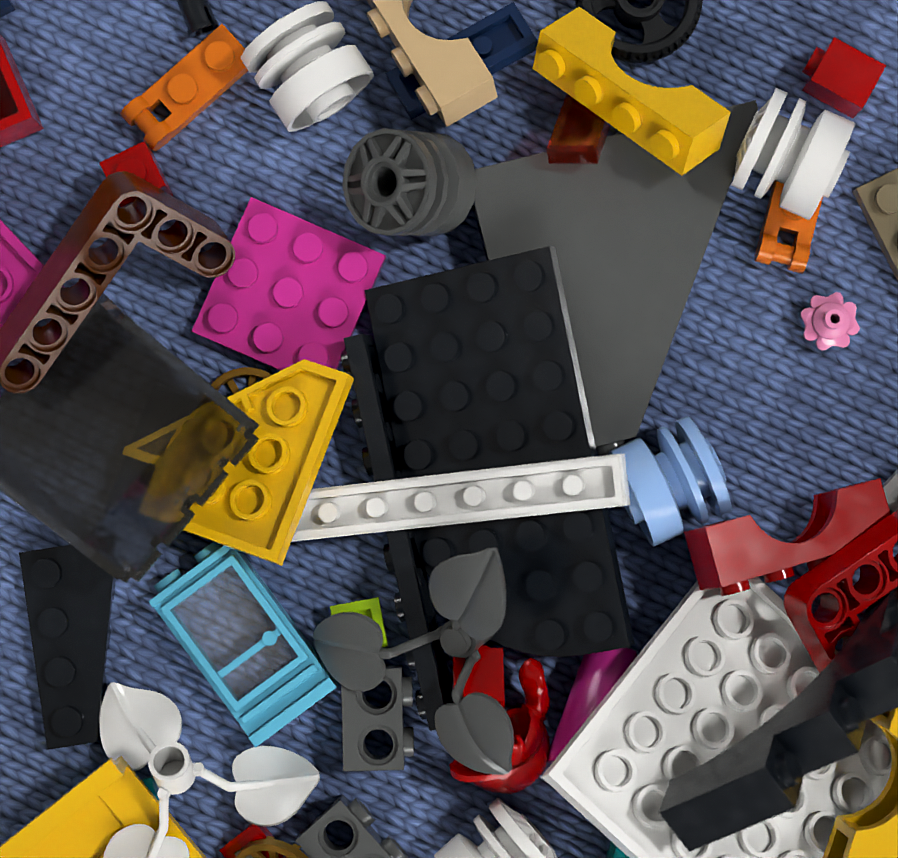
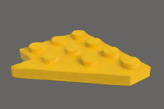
M303 359L126 447L123 453L124 456L159 469L142 515L282 566L354 378L348 373Z

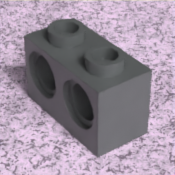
M402 665L385 666L386 675L384 681L391 687L392 697L388 703L381 706L370 704L365 699L364 692L354 691L341 685L343 772L404 770L405 757H414V728L404 727L403 707H413L412 676L403 677ZM380 729L389 733L393 740L391 751L380 756L370 753L365 746V736L369 732Z
M344 794L307 825L295 840L310 858H409L394 838L389 835L383 840L373 829L371 824L376 819L358 798L350 802ZM335 820L345 821L351 826L354 837L346 844H335L327 837L326 826Z

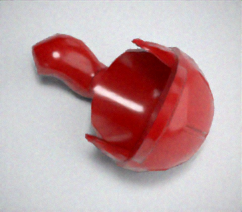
M530 658L525 660L520 667L518 677L525 694V704L522 705V708H513L506 711L514 731V746L511 758L513 769L504 775L485 774L474 771L454 759L449 764L450 773L454 779L463 782H473L487 791L513 794L530 786L542 774L547 765L550 749V738L544 724L545 716L550 708V698L543 665L539 661Z

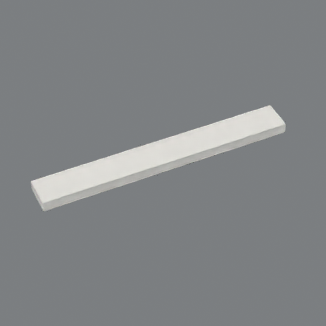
M625 453L311 489L291 542L630 505Z

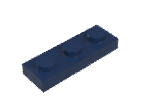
M514 2L446 39L468 38L491 75L534 52L538 40ZM398 67L385 73L389 84L411 120L426 112L416 95L415 90L421 86L413 74L404 77Z

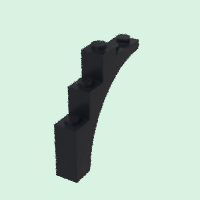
M898 587L868 607L854 633L830 664L775 716L740 742L711 760L670 780L659 814L689 852L795 809L804 775L858 753L866 721L898 707Z

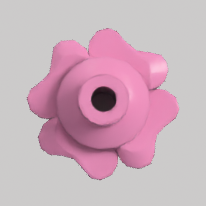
M835 292L828 297L812 296L810 299L811 308H805L800 313V317L805 324L803 334L805 340H816V346L821 351L827 350L832 346L847 347L850 344L849 335L853 336L860 330L855 319L856 304L853 302L844 303L843 296L839 292Z

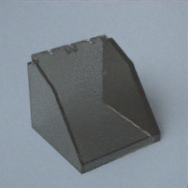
M103 292L41 382L34 389L26 393L16 394L5 390L0 396V491L115 579H121L127 583L130 578H133L139 582L162 555L156 548L162 541L167 546H170L196 515L190 509L192 504L196 501L199 505L203 506L229 476L223 469L225 465L230 462L237 466L258 442L259 438L253 432L258 428L259 424Z

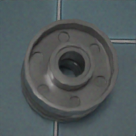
M382 128L366 134L352 148L344 166L342 187L346 206L356 222L369 232L387 236H438L453 231L466 219L475 201L477 178L473 160L464 146L451 136L432 132Z

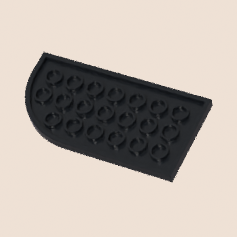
M555 247L538 248L365 290L402 479L597 456ZM608 508L414 528L416 548L429 578L434 568L450 557L476 553L488 548H497L505 578L506 611L502 626L493 635L491 640L524 653L552 657L585 655L635 645Z

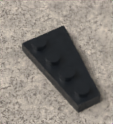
M120 537L19 552L47 750L94 743L100 740V713L105 694V668L107 650L110 644L111 629L109 628L112 600H114L116 579L114 578Z

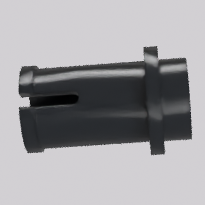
M177 0L190 37L206 34L219 26L208 0Z

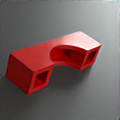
M881 478L814 495L812 514L806 528L796 539L789 543L779 541L766 534L751 515L727 519L684 531L699 589L719 588L720 595L726 596L751 589L748 580L763 575L765 583L795 576L792 567L807 563L808 570H811L888 517L890 510Z

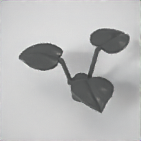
M488 548L476 553L453 556L442 561L434 568L429 578L430 597L438 613L450 619L434 631L392 648H382L383 633L380 626L363 614L355 612L338 613L326 618L317 625L313 633L314 646L323 664L335 680L344 687L354 691L364 692L372 690L384 680L386 667L383 659L396 657L437 639L440 640L441 646L447 654L453 657L465 658L466 661L452 691L454 703L442 705L435 713V728L438 738L445 750L455 760L474 771L485 774L504 775L513 769L511 758L514 746V731L509 715L504 707L497 700L484 693L473 692L465 697L463 695L464 687L474 664L481 658L477 649L493 637L502 626L505 617L506 586L497 548Z

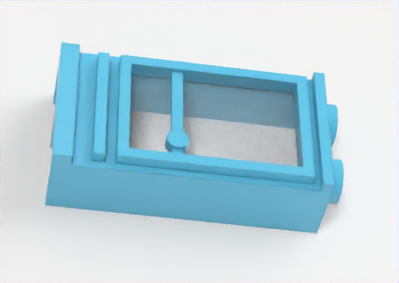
M212 542L194 556L199 564L189 572L182 575L177 569L154 586L159 594L148 602L155 608L256 748L337 688L339 683L329 673L319 655L243 552Z

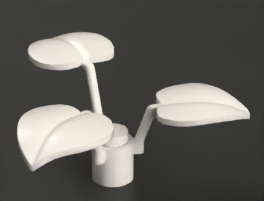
M111 682L105 692L100 713V738L102 746L108 758H112L115 761L118 757L122 756L133 771L140 770L148 764L149 770L159 788L157 792L159 798V827L157 832L145 824H133L123 828L110 839L103 858H190L186 843L179 838L166 836L169 827L170 795L181 794L187 791L192 786L196 776L204 778L225 791L236 792L235 807L239 815L254 825L268 827L279 825L289 820L298 812L319 783L320 773L313 764L294 752L274 746H257L256 748L247 749L236 756L232 764V773L236 782L227 781L204 768L201 762L193 763L187 749L177 742L182 731V718L179 709L168 697L155 691L131 688Z

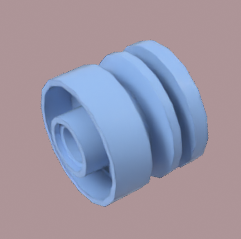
M688 416L675 421V429L680 444L676 442L667 427L663 426L657 429V439L661 452L656 455L652 453L641 438L634 439L609 451V455L625 453L630 505L624 507L633 524H639L645 537L653 547L683 534V522L679 510L685 507L701 525L709 521L708 512L703 500L705 498L718 516L725 515L732 510L726 486V476L718 456L708 439L704 438L696 424Z

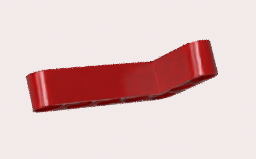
M898 510L796 579L785 592V611L819 673L836 656L835 646L837 642L843 638L844 646L860 623L857 615L898 587V553L893 557V547L898 541ZM859 567L860 577L856 584L853 586V574L855 570ZM820 595V605L812 614V603Z

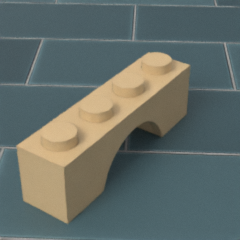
M366 0L372 9L367 12V16L374 30L381 39L389 35L396 47L391 51L392 57L404 77L413 74L421 87L417 88L415 92L429 116L437 112L445 126L448 127L498 98L493 76L468 38L441 40L420 32L409 21V10L413 0Z

